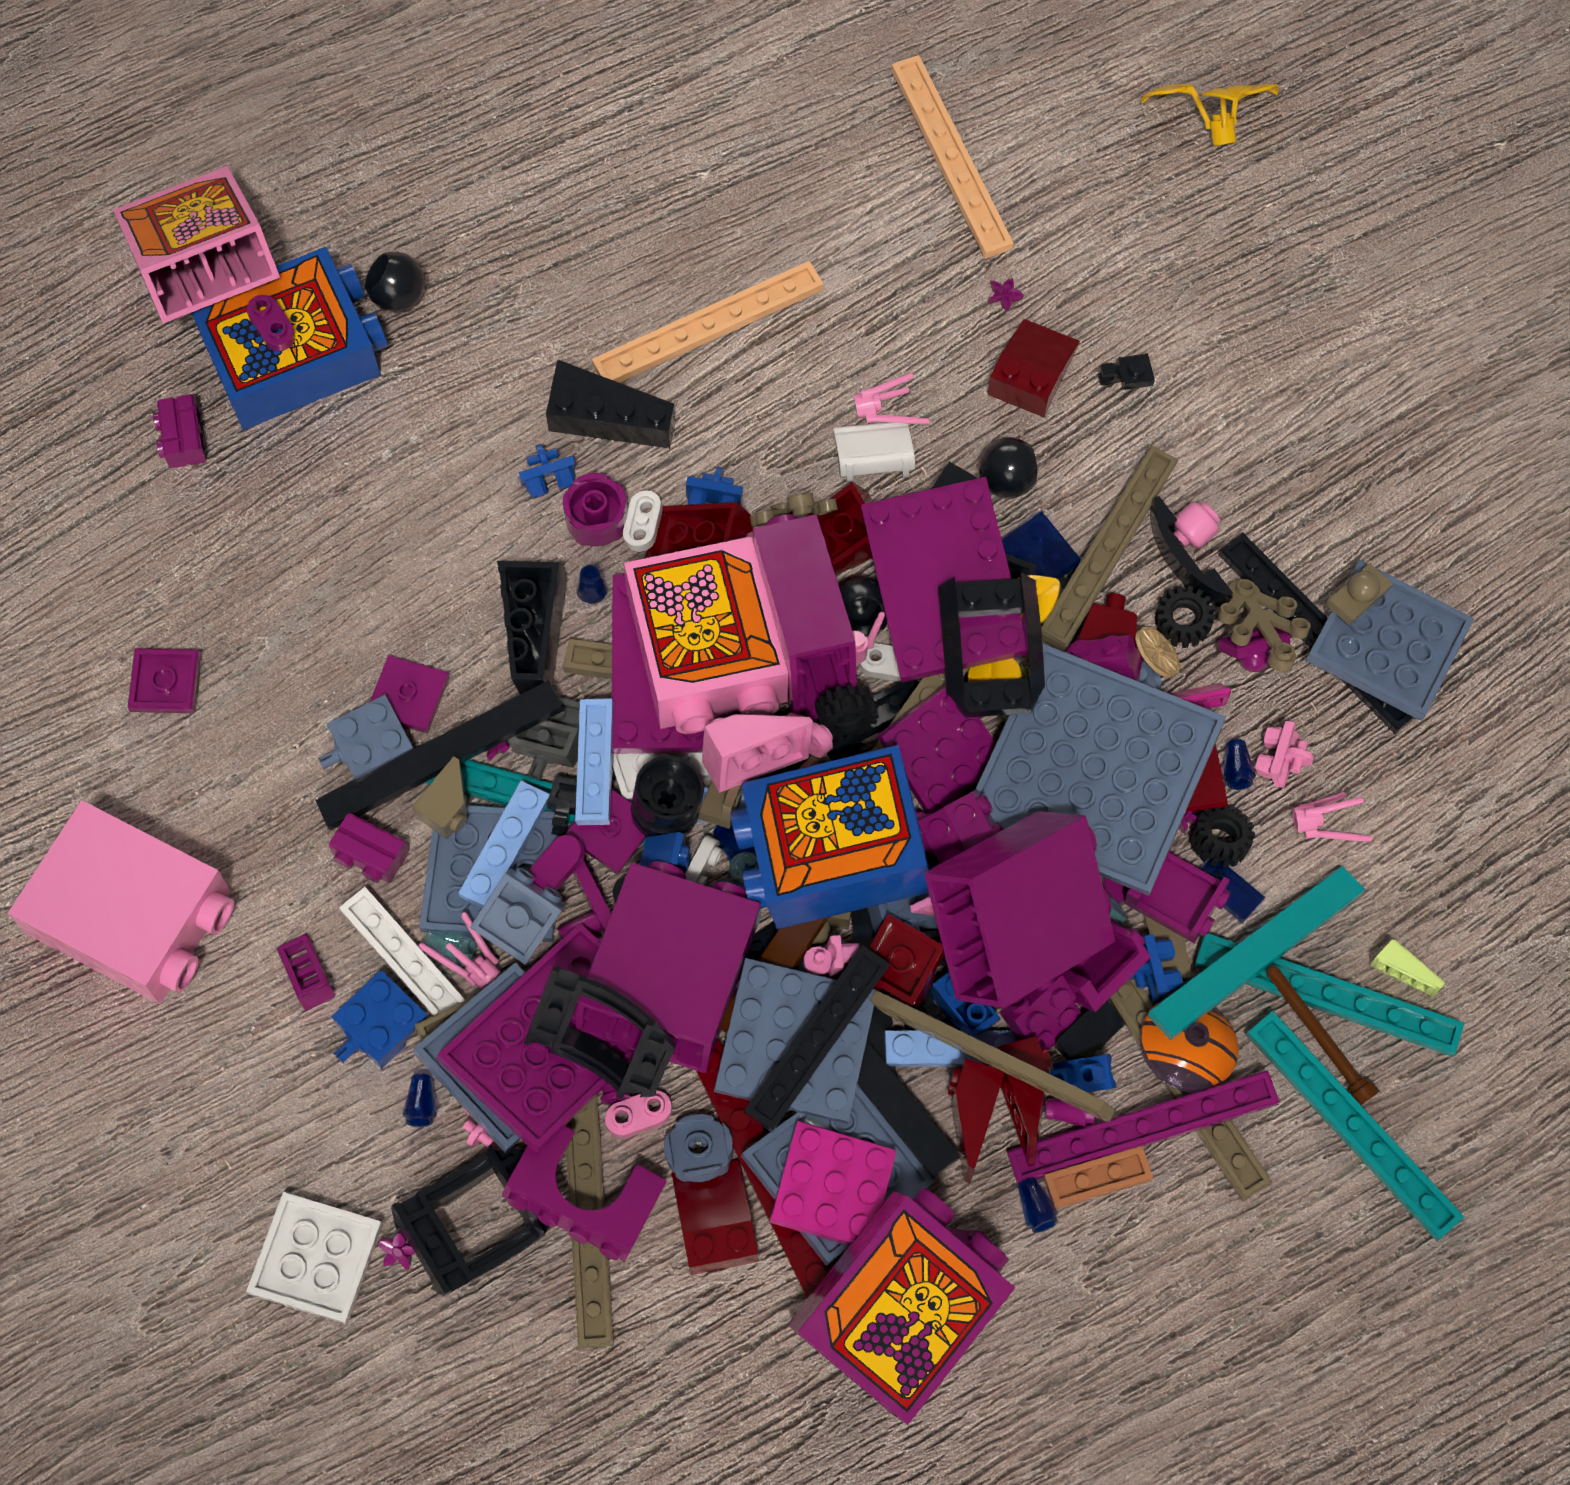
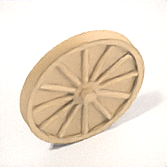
M1144 626L1141 630H1138L1135 640L1138 650L1146 663L1163 677L1172 678L1175 674H1178L1180 671V661L1168 639L1161 632L1150 626Z

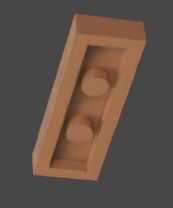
M1139 1146L1045 1174L1043 1179L1053 1209L1057 1210L1151 1182L1154 1177L1143 1146Z

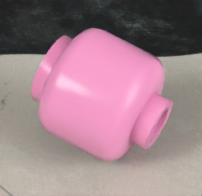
M1192 502L1175 516L1177 519L1175 523L1176 531L1173 534L1184 548L1190 545L1193 548L1200 549L1219 531L1217 523L1220 521V518L1205 502L1201 505Z

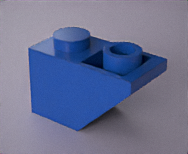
M675 832L646 837L640 865L648 867L652 862H665L678 867L686 873L691 857L689 856L690 846L685 845L684 833Z
M947 973L932 984L931 995L933 1000L949 1021L964 1033L976 1038L1000 1020V1017L991 1006L956 1000L950 973Z

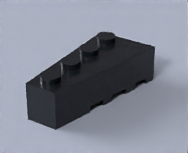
M557 359L546 410L549 431L671 448L676 422L675 406L673 403Z
M497 561L501 581V597L504 606V624L508 639L507 648L511 679L519 694L548 680L552 685L567 578L559 562Z

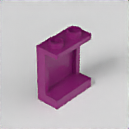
M1169 850L1150 896L1130 888L1126 894L1124 904L1190 942L1195 943L1200 934L1206 937L1215 921V919L1211 918V915L1216 907L1222 910L1231 895V892L1227 890L1230 879L1224 877L1220 881L1170 853Z
M1111 920L1115 942L1062 973L1077 997L1074 1002L1093 1012H1096L1151 958L1144 947V938L1136 930L1124 929L1113 920Z

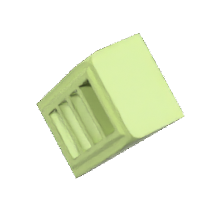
M1392 939L1371 963V966L1432 997L1445 984L1441 978L1395 939Z

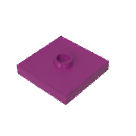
M135 648L128 710L130 712L194 714L201 659L200 651Z
M388 655L370 702L386 695L401 726L428 734L450 678L449 673Z
M612 789L610 825L577 826L576 821H574L565 833V835H570L580 840L588 855L617 875L646 838L633 824L630 813L631 802Z

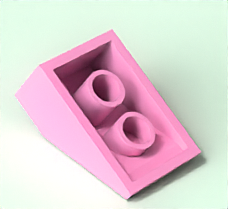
M734 714L727 718H717L704 726L702 763L718 792L726 791L741 785V783L749 782L808 759L813 721L810 717Z

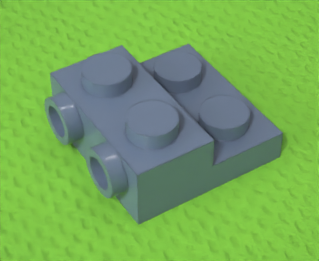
M510 868L504 874L469 928L526 965L566 905L561 902L563 897L555 889L546 886L543 890L534 884L535 878L528 871L522 868H517L515 871Z

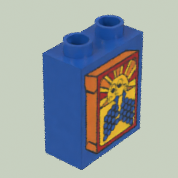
M326 247L277 265L276 268L280 276L278 279L191 312L242 430L380 376L374 352L388 347L383 330L374 312L361 317L358 316L353 302L361 300L365 296L356 272L351 263L336 269ZM258 295H268L276 300L291 322L295 332V341L290 348L284 351H274L267 347L250 322L247 314V305L252 298ZM261 307L258 310L262 311L265 310L267 307ZM277 329L273 333H280L282 329Z
M899 745L741 783L746 808L730 811L732 826L739 850L755 847L759 866L758 868L742 872L745 890L749 900L761 903L760 909L768 907L777 929L929 893L924 875L925 872L929 871V866Z

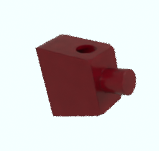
M1110 593L1107 596L1105 606L1093 604L1077 641L1104 639L1111 635L1117 637L1131 635L1136 648L1137 614L1124 610L1126 597L1121 594Z

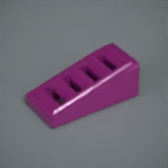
M307 933L277 947L296 996L305 1010L314 1008L335 997L330 981ZM307 950V953L290 961L289 957ZM309 962H312V964L305 966L297 971L294 970ZM317 973V976H315V977H313V978H311V979H309V980H307V981H305V982H303V983H300V981H302V980H304V979H306V978H308V977H310V976H312V975H314V974Z

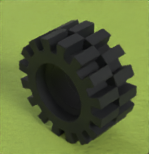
M1182 586L1176 587L1175 592L1172 589L1167 591L1166 597L1163 595L1155 614V625H1158L1156 630L1164 633L1163 635L1166 639L1173 640L1172 646L1177 647L1178 642L1182 643V648H1188L1189 643H1192L1193 647L1197 646L1200 640L1203 642L1207 638L1215 620L1214 604L1209 605L1211 598L1208 595L1203 598L1204 591L1198 589L1197 593H1193V586H1188L1186 591H1183ZM1178 608H1188L1196 614L1197 622L1192 626L1179 625L1173 618V612Z
M846 684V688L843 689L841 685L835 687L836 691L828 690L825 692L826 696L821 695L818 698L819 702L815 704L820 725L827 727L832 736L836 735L837 739H842L845 735L847 738H853L852 734L855 733L858 736L864 734L863 729L869 731L872 728L871 724L876 725L877 718H879L872 691L867 686L863 688L862 684H857L854 688L852 684Z
M1229 805L1221 809H1204L1190 834L1192 836L1190 839L1191 845H1196L1193 849L1196 854L1202 852L1203 854L1200 859L1204 862L1208 858L1211 859V866L1216 867L1218 862H1221V868H1227L1229 863L1232 867L1236 866L1238 862L1244 860L1254 842L1255 832L1252 831L1254 825L1252 822L1246 823L1249 817L1246 814L1240 817L1238 815L1240 809L1236 807L1233 811H1229ZM1219 829L1225 831L1232 837L1234 842L1226 843L1217 839L1211 830Z

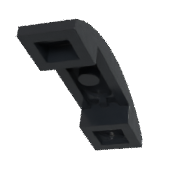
M1160 496L1154 498L1150 510L1152 533L1156 545L1171 571L1186 587L1193 586V593H1197L1198 589L1204 591L1202 597L1205 598L1208 595L1211 598V604L1220 608L1222 604L1229 603L1233 594L1231 589L1215 568L1205 574L1202 573L1173 534L1177 521L1176 517Z

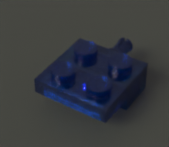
M1040 512L1002 539L1005 554L1038 565L1035 572L1037 576L1058 579L1080 563V557L1043 512Z

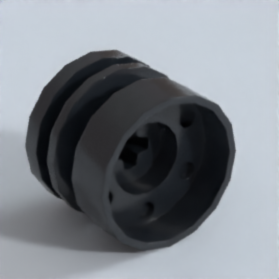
M674 756L657 757L643 765L636 775L630 809L633 824L641 834L650 837L680 832L684 833L685 837L691 833L698 821L705 788L702 776L695 766L682 758Z

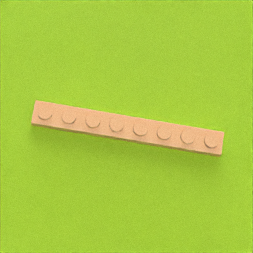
M917 55L892 64V73L984 258L987 259L1013 250L1014 243L920 56Z
M807 261L592 359V365L598 375L618 383L623 382L821 292L824 289V284L811 262Z

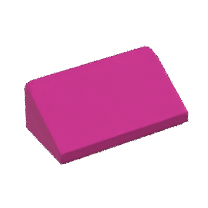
M1221 683L1169 694L1203 708L1211 709L1225 706L1231 690Z

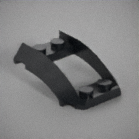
M1020 573V578L957 583L955 582V577L938 586L946 695H949L957 704V709L965 718L1031 713L1042 690L1045 689L1043 644L1036 580L1023 573ZM1022 614L1028 678L964 682L959 618Z
M554 965L524 1041V1044L531 1045L533 1041L550 1047V1053L568 1059L590 1070L617 1091L616 1097L623 1099L625 1094L641 1093L640 1098L653 1097L676 1046V1042L652 1017L619 992L598 981ZM580 995L595 1000L616 1011L642 1031L629 1063L601 1041L568 1026Z
M491 1147L456 1172L417 1192L415 1196L391 1206L396 1230L401 1228L433 1282L431 1289L442 1296L453 1292L502 1265L545 1236L549 1226L543 1224L537 1218V1215L526 1209L524 1211L518 1210L527 1227L491 1250L466 1263L435 1212L439 1207L460 1196L494 1173L505 1188L525 1149L510 1148L505 1153L503 1150H494Z

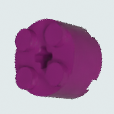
M589 473L575 479L573 485L568 491L566 490L563 496V509L569 533L582 546H604L620 540L623 537V529L628 513L626 495L622 486L602 473Z

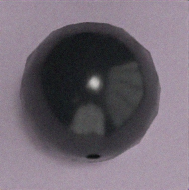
M399 251L387 252L378 256L370 267L365 279V290L370 300L380 309L389 312H401L410 309L420 301L425 289V275L418 262L410 255Z
M1003 437L992 442L983 451L978 464L979 477H986L990 493L1000 498H1018L1027 494L1036 485L1038 472L1034 450L1029 443L1018 437Z
M855 576L845 579L838 586L853 631H859L865 637H868L880 612L885 613L878 581L866 576ZM886 614L877 635L881 631H883L886 625L888 624Z

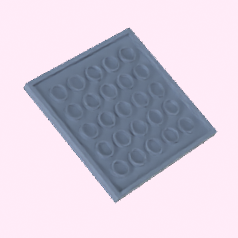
M1043 644L1045 689L1042 690L1031 713L1009 715L975 791L978 790L980 795L984 794L988 798L993 808V812L990 814L995 824H1000L1003 829L1037 811L1086 815L1088 825L1096 837L1097 847L1095 856L1100 876L1150 896L1225 723L1226 716Z

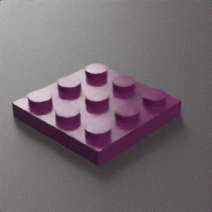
M946 683L877 735L884 748L899 745L910 790L925 813L937 812L980 780L996 746L995 741L980 717L965 718L957 709V704L949 695H946Z

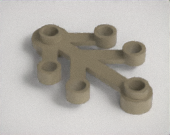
M806 493L787 497L788 502L770 506L771 510L755 513V515L749 517L751 527L765 525L770 519L779 515L801 516L810 513L822 515L838 510L836 498L814 503L813 493Z
M1247 579L1233 581L1229 585L1233 592L1229 603L1221 605L1218 619L1225 624H1234L1237 621L1241 608H1246L1249 613L1242 624L1233 627L1230 637L1231 641L1240 646L1249 644L1252 632L1257 626L1271 648L1268 657L1269 666L1279 672L1292 670L1296 660L1295 649L1292 645L1282 642L1274 627L1286 631L1298 639H1304L1308 636L1311 625L1306 619L1294 618L1292 621L1285 619L1294 616L1297 602L1290 597H1281L1277 600L1260 592L1257 585ZM1260 605L1275 610L1280 616L1262 609Z

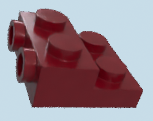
M887 914L869 947V950L890 964L874 989L879 992L881 989H884L893 994V999L908 1006L920 1007L935 979L933 975L944 956L942 943L894 915Z

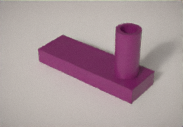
M583 860L572 874L592 912L558 928L561 939L579 923L592 934L599 930H602L604 934L611 916Z

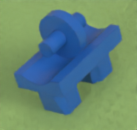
M542 444L535 445L537 454L526 457L529 466L540 463L541 466L521 471L518 476L520 484L525 485L530 497L535 499L548 494L543 479L555 475L559 490L570 488L575 480L573 469H575L576 464L573 456L548 463V460L559 457L556 448L544 451Z
M717 466L714 475L703 473L702 479L687 477V505L706 504L707 502H738L742 506L744 501L742 498L743 487L733 485V478L723 477L724 467Z
M1154 934L1143 936L1145 940L1144 947L1151 958L1129 980L1135 979L1138 989L1145 988L1148 985L1151 1000L1153 1003L1162 1002L1167 994L1174 993L1183 986V980L1179 969L1163 972L1161 962L1172 961L1175 958L1172 940H1155Z
M1111 1054L1052 1063L1053 1070H1051L1050 1075L1083 1091L1094 1092L1117 1088L1111 1071Z

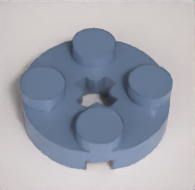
M706 1114L686 1116L676 1122L675 1128L671 1130L670 1134L667 1133L665 1137L664 1153L666 1162L676 1177L683 1182H704L724 1175L728 1171L729 1163L733 1157L731 1133L724 1124L722 1126L719 1122L714 1121L712 1116ZM701 1142L703 1147H708L707 1150L700 1154L690 1151V1149L695 1147L694 1143Z

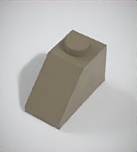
M454 756L412 806L416 818L446 839L453 832L458 833L467 821L466 816L468 815L463 772L459 759Z

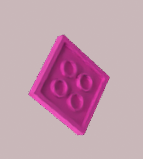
M797 1121L769 1222L850 1246L884 1203L897 1150Z

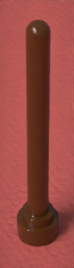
M1275 965L1269 966L1266 970L1267 976L1350 1084L1348 1089L1351 1091L1353 1098L1362 1105L1379 1093L1380 1090L1372 1080L1368 1081L1365 1076L1361 1078L1281 970Z

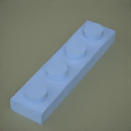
M612 698L580 699L575 814L577 826L610 825L614 702Z
M520 781L458 893L460 898L483 908L504 874L510 868L513 869L547 807L549 793Z
M985 1030L976 1037V1039L995 1048L1018 1041L1011 1030ZM921 1031L884 1032L885 1063L887 1066L963 1067L965 1058L988 1065Z

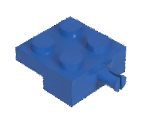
M380 970L331 1016L335 1024L346 1034L348 1039L333 1054L344 1063L358 1049L382 1069L406 1046L405 1041L416 1031L414 1025L429 1017Z

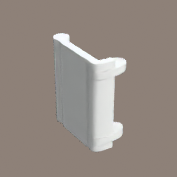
M883 422L833 428L840 464V476H846L847 483L853 482V476L894 471H901L902 478L909 477V470L915 469V455L907 423Z

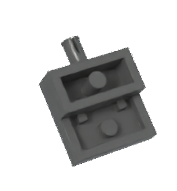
M558 697L564 709L563 712L508 740L515 753L534 759L527 773V776L531 779L539 781L546 764L556 763L574 768L578 758L580 702Z

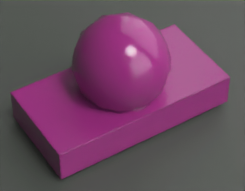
M1274 627L1282 642L1290 644V634ZM1259 628L1253 630L1250 642L1245 646L1233 643L1230 638L1231 636L1218 640V651L1239 659L1240 665L1245 670L1260 672L1268 666L1269 650L1271 648Z

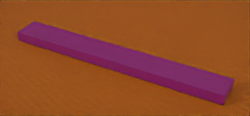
M1267 1070L1111 1119L1110 1122L1103 1121L1039 1141L1035 1165L1029 1167L1021 1147L1007 1151V1156L1017 1186L1043 1179L1044 1175L1139 1146H1149L1277 1106L1280 1101Z

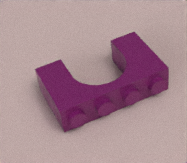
M564 1126L538 1153L527 1146L506 1183L501 1197L507 1199V1203L513 1208L521 1211L526 1209L537 1215V1218L543 1224L550 1227L558 1226L569 1232V1236L575 1241L583 1244L588 1242L596 1246L605 1257L612 1260L620 1259L625 1262L667 1180L636 1164L623 1191L615 1202L603 1209L584 1210L570 1204L562 1196L556 1183V1168L570 1145L575 1131Z

